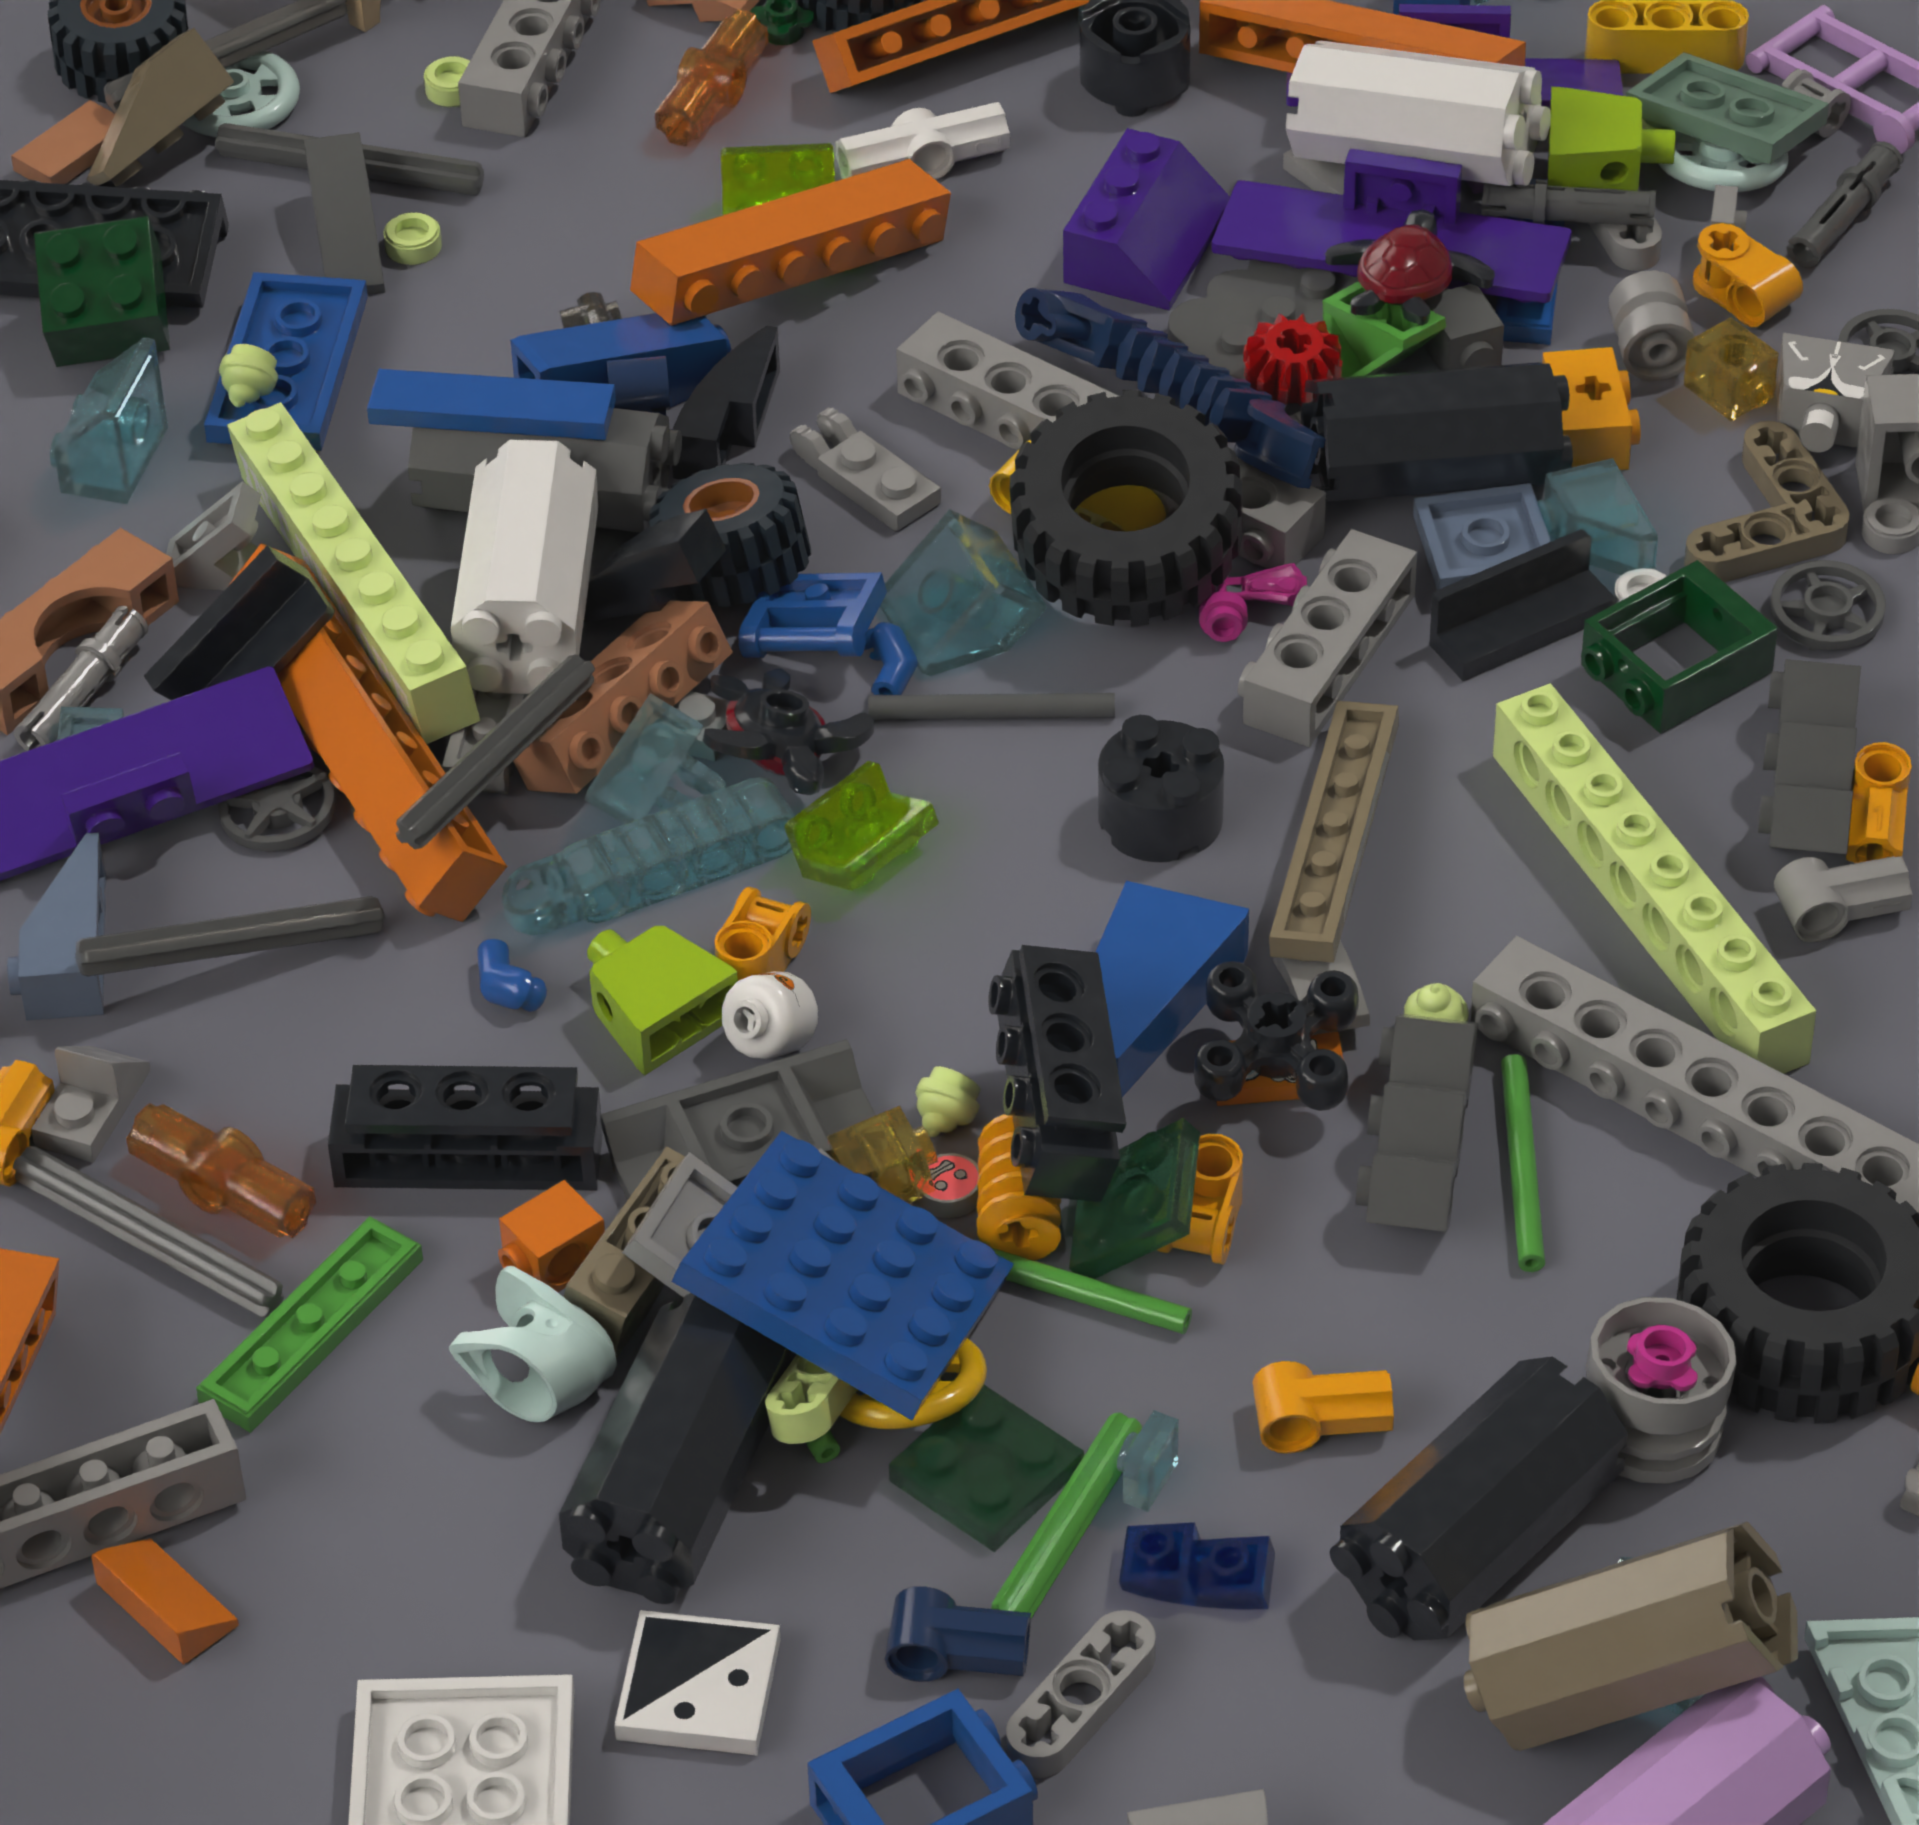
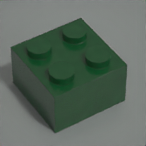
M149 216L34 233L42 331L56 367L170 350L161 250Z

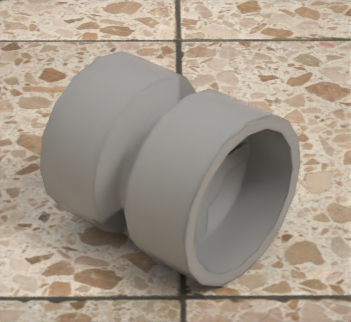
M1656 270L1640 271L1627 276L1614 287L1609 296L1608 309L1614 330L1619 338L1618 345L1627 371L1637 378L1657 381L1679 375L1688 368L1697 355V340L1693 326L1688 318L1687 305L1678 280L1668 273Z

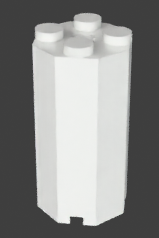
M1317 41L1315 44L1303 45L1290 78L1288 97L1299 98L1298 114L1287 113L1285 129L1293 155L1297 158L1345 164L1349 149H1357L1462 165V180L1503 186L1513 184L1527 186L1533 175V154L1537 146V140L1544 141L1550 128L1551 113L1549 107L1541 106L1542 75L1540 71L1532 67Z
M509 440L498 449L497 457L487 464L486 458L475 467L451 622V637L453 648L467 666L472 688L480 692L529 694L568 656L576 654L579 656L598 514L596 469L584 460L583 468L571 460V450L559 441Z

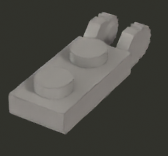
M833 407L819 413L816 420L820 433L823 434L828 442L831 441L835 446L832 449H829L821 434L815 430L812 431L810 426L807 427L806 424L798 426L789 433L790 444L793 450H795L796 455H799L807 464L816 469L819 477L895 532L941 503V487L861 430L857 432L850 419L843 413H839L837 409L834 410Z

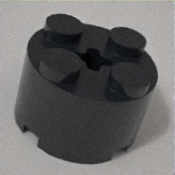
M1090 0L1082 12L1080 24V82L1082 86L1092 96L1102 102L1114 105L1115 110L1119 114L1128 117L1140 116L1147 111L1148 107L1165 103L1188 90L1190 86L1191 27L1189 12L1186 6L1180 0Z
M1140 714L1126 719L1122 725V730L1107 741L1101 750L1098 760V822L1101 829L1103 830L1104 827L1111 836V844L1121 853L1142 861L1171 862L1179 860V852L1198 845L1199 853L1215 841L1223 824L1224 759L1219 748L1220 741L1213 731L1205 728H1195L1176 721L1156 720L1151 716Z

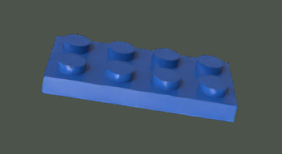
M253 272L227 354L231 353L232 347L236 344L254 345L268 351L277 360L275 370L278 374V380L273 392L260 396L255 402L245 403L244 406L237 408L230 401L220 375L204 423L206 442L232 444L227 424L244 418L256 410L268 408L281 402L314 450L322 451L368 299L366 280Z

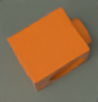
M563 1180L499 1218L502 1248L498 1250V1257L503 1269L507 1266H514L549 1285L556 1292H560L566 1288L567 1283L605 1232L604 1219Z

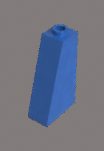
M657 313L520 335L510 340L514 378L608 384L607 361L666 356L671 407L687 401L700 381L722 358L731 352L730 341L724 329L718 324L713 325L705 316L671 326Z
M1131 881L1125 882L1095 951L1099 955L1122 1097L1207 1004L1206 981L1210 971L1218 964L1236 961L1243 963L1248 954L1249 908Z

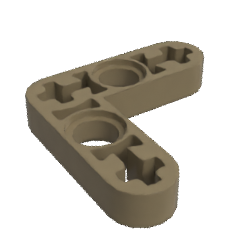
M1762 421L1751 425L1744 435L1742 463L1771 508L1708 524L1693 530L1688 535L1686 541L1684 567L1698 560L1723 582H1728L1830 554L1844 546L1847 539L1850 516L1848 508L1811 454L1801 444L1797 434L1789 426L1776 421ZM1778 453H1779V460H1778V462L1776 463V455H1775V454H1778ZM1787 482H1798L1807 485L1810 489L1803 492H1794L1784 489L1781 485ZM1813 511H1815L1814 518L1816 521H1811ZM1766 534L1778 537L1781 542L1774 545H1765L1755 542L1752 538L1757 535Z

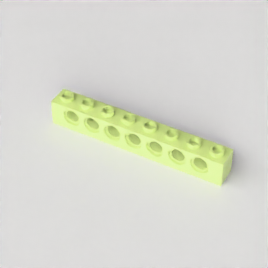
M1550 683L1496 703L1493 757L1716 1039L1783 1074L1809 1064L1816 1009Z

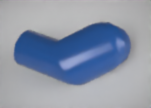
M880 622L875 628L868 629L866 632L864 650L874 648L869 658L876 661L881 660L883 663V667L874 681L871 690L873 695H902L917 668L918 659L905 633L899 626L889 622Z
M488 939L479 944L477 948L480 991L483 997L492 1004L516 1010L521 1007L528 1012L539 1009L547 995L545 982L541 978L532 977L531 972L526 969L510 965L509 947L504 941Z

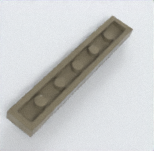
M1337 701L1270 932V957L1334 963L1399 727L1398 705Z

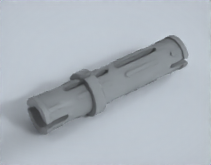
M118 606L100 631L93 638L84 639L75 649L77 656L72 664L46 692L34 709L14 729L15 739L26 751L33 749L38 741L40 743L37 747L56 741L58 736L72 722L103 683L112 682L122 671V667L119 665L125 656L148 633L147 622L141 614L132 609L123 621L122 618L128 613V607Z

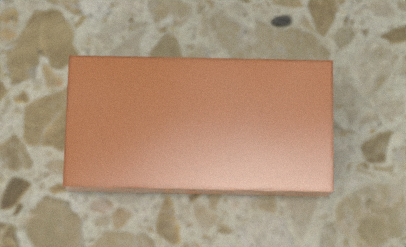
M89 100L11 155L13 170L29 180H37L42 183H68L93 165L115 113Z

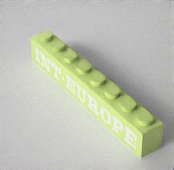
M280 402L268 408L256 410L244 418L227 424L242 479L247 485L261 494L259 504L295 557L306 561L425 743H431L479 722L480 717L467 666L283 404Z

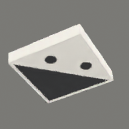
M640 1610L614 1725L616 1740L757 1755L781 1641L780 1625Z

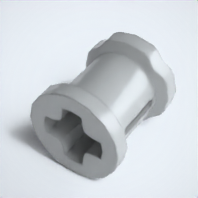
M1796 69L1790 73L1781 86L1829 103L1827 124L1815 132L1823 138L1830 137L1842 126L1850 110V94L1841 89L1829 90L1815 82L1813 74L1805 69Z

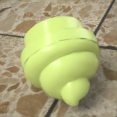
M236 344L232 347L231 353L222 358L219 373L222 377V384L228 392L229 399L235 407L239 408L244 406L245 403L255 402L260 396L273 392L278 380V374L275 370L277 360L271 353L254 345Z
M1441 983L1429 984L1417 989L1407 998L1404 1006V1014L1459 1021H1468L1469 1019L1468 1006L1462 996L1451 987Z
M941 1066L934 1067L929 1077L921 1078L915 1094L918 1099L917 1109L922 1117V1127L929 1137H936L940 1132H952L958 1125H968L971 1123L980 1108L979 1103L976 1101L981 1091L978 1084L955 1070Z

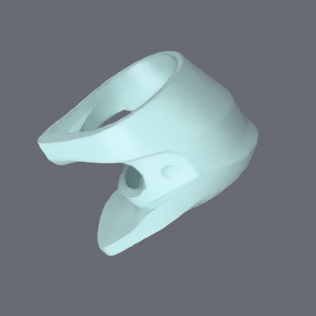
M507 1266L500 1271L495 1287L498 1313L509 1327L461 1332L449 1347V1351L454 1359L495 1403L516 1417L530 1422L547 1421L584 1402L601 1383L613 1375L617 1366L613 1342L604 1328L580 1307L571 1304L549 1285L514 1266ZM491 1350H503L523 1359L530 1369L528 1377L519 1382H511L506 1379L494 1365Z

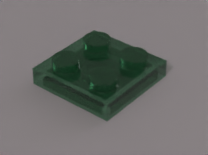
M1181 1118L1157 1131H1151L1140 1139L1120 1148V1162L1102 1202L1077 1200L1069 1269L1073 1273L1096 1279L1189 1235L1200 1132L1187 1120Z
M983 1385L978 1395L966 1407L949 1417L934 1422L889 1463V1481L995 1552L1067 1484L1084 1457V1450L986 1385Z

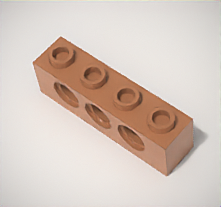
M668 601L661 611L643 614L591 660L595 667V671L592 673L594 683L513 760L528 791L577 794L733 653L708 602Z

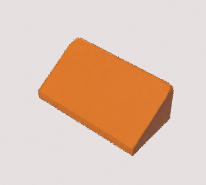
M151 1538L104 1548L91 1556L96 1583L183 1665L239 1626L238 1619Z

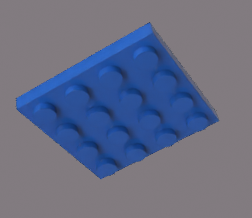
M781 1131L682 1259L671 1282L908 1419L913 1420L1005 1283L1014 1264L996 1254L985 1243L972 1240L938 1221L929 1211L912 1206L879 1187L868 1176L855 1173L820 1153L812 1144L795 1139Z

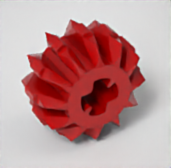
M1279 313L1273 324L1258 322L1254 336L1248 337L1247 344L1244 346V377L1251 383L1250 387L1254 390L1267 392L1272 395L1271 400L1276 399L1286 406L1289 403H1298L1302 407V403H1311L1312 399H1315V393L1304 392L1306 380L1341 378L1343 362L1340 360L1341 345L1339 343V336L1329 333L1325 321H1318L1312 324L1307 323L1304 313L1297 320H1288Z

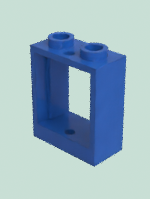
M959 1688L807 1762L810 1805L824 1825H885L861 1789L954 1743L959 1746L992 1794L930 1825H1033V1801L1038 1798V1791L1035 1781L1025 1764L1020 1760L1012 1762L1001 1748L998 1731L988 1713L983 1709L975 1711Z

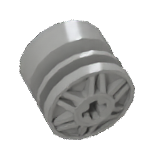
M1642 1297L1616 1305L1599 1319L1593 1331L1586 1362V1379L1600 1387L1628 1432L1627 1446L1618 1453V1458H1625L1624 1471L1619 1476L1640 1483L1669 1484L1693 1477L1713 1462L1722 1439L1723 1424L1727 1414L1726 1403L1731 1393L1736 1368L1734 1341L1721 1322L1698 1306L1673 1298ZM1655 1325H1668L1682 1330L1696 1345V1354L1691 1359V1368L1698 1375L1696 1385L1688 1391H1678L1673 1387L1669 1389H1656L1653 1387L1644 1389L1633 1385L1628 1379L1629 1368L1633 1365V1355L1627 1351L1629 1338Z

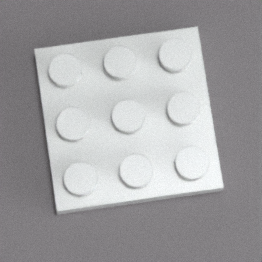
M573 1675L358 1680L348 1825H570L574 1716Z

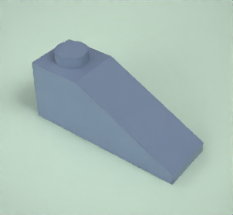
M99 832L86 833L20 928L19 956L8 957L7 972L10 994L22 996L26 1021L104 1015V974L89 977L82 975L75 959L77 941L81 938L105 935L106 872Z

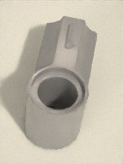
M1892 856L1828 868L1821 859L1803 857L1784 866L1777 873L1774 880L1775 892L1795 934L1800 940L1806 942H1821L1830 939L1838 934L1846 926L1847 922L1851 920L1899 912L1911 908L1913 894L1910 887L1909 871L1901 856Z

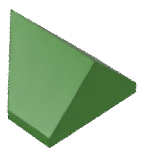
M1359 281L1322 300L1323 321L1326 323L1329 333L1339 336V343L1341 345L1340 360L1343 362L1341 378L1377 375L1403 361L1446 328V318L1431 311L1428 323L1418 325L1404 319L1401 305H1391L1385 303L1383 308L1375 314L1354 315L1350 312L1351 299L1366 291Z

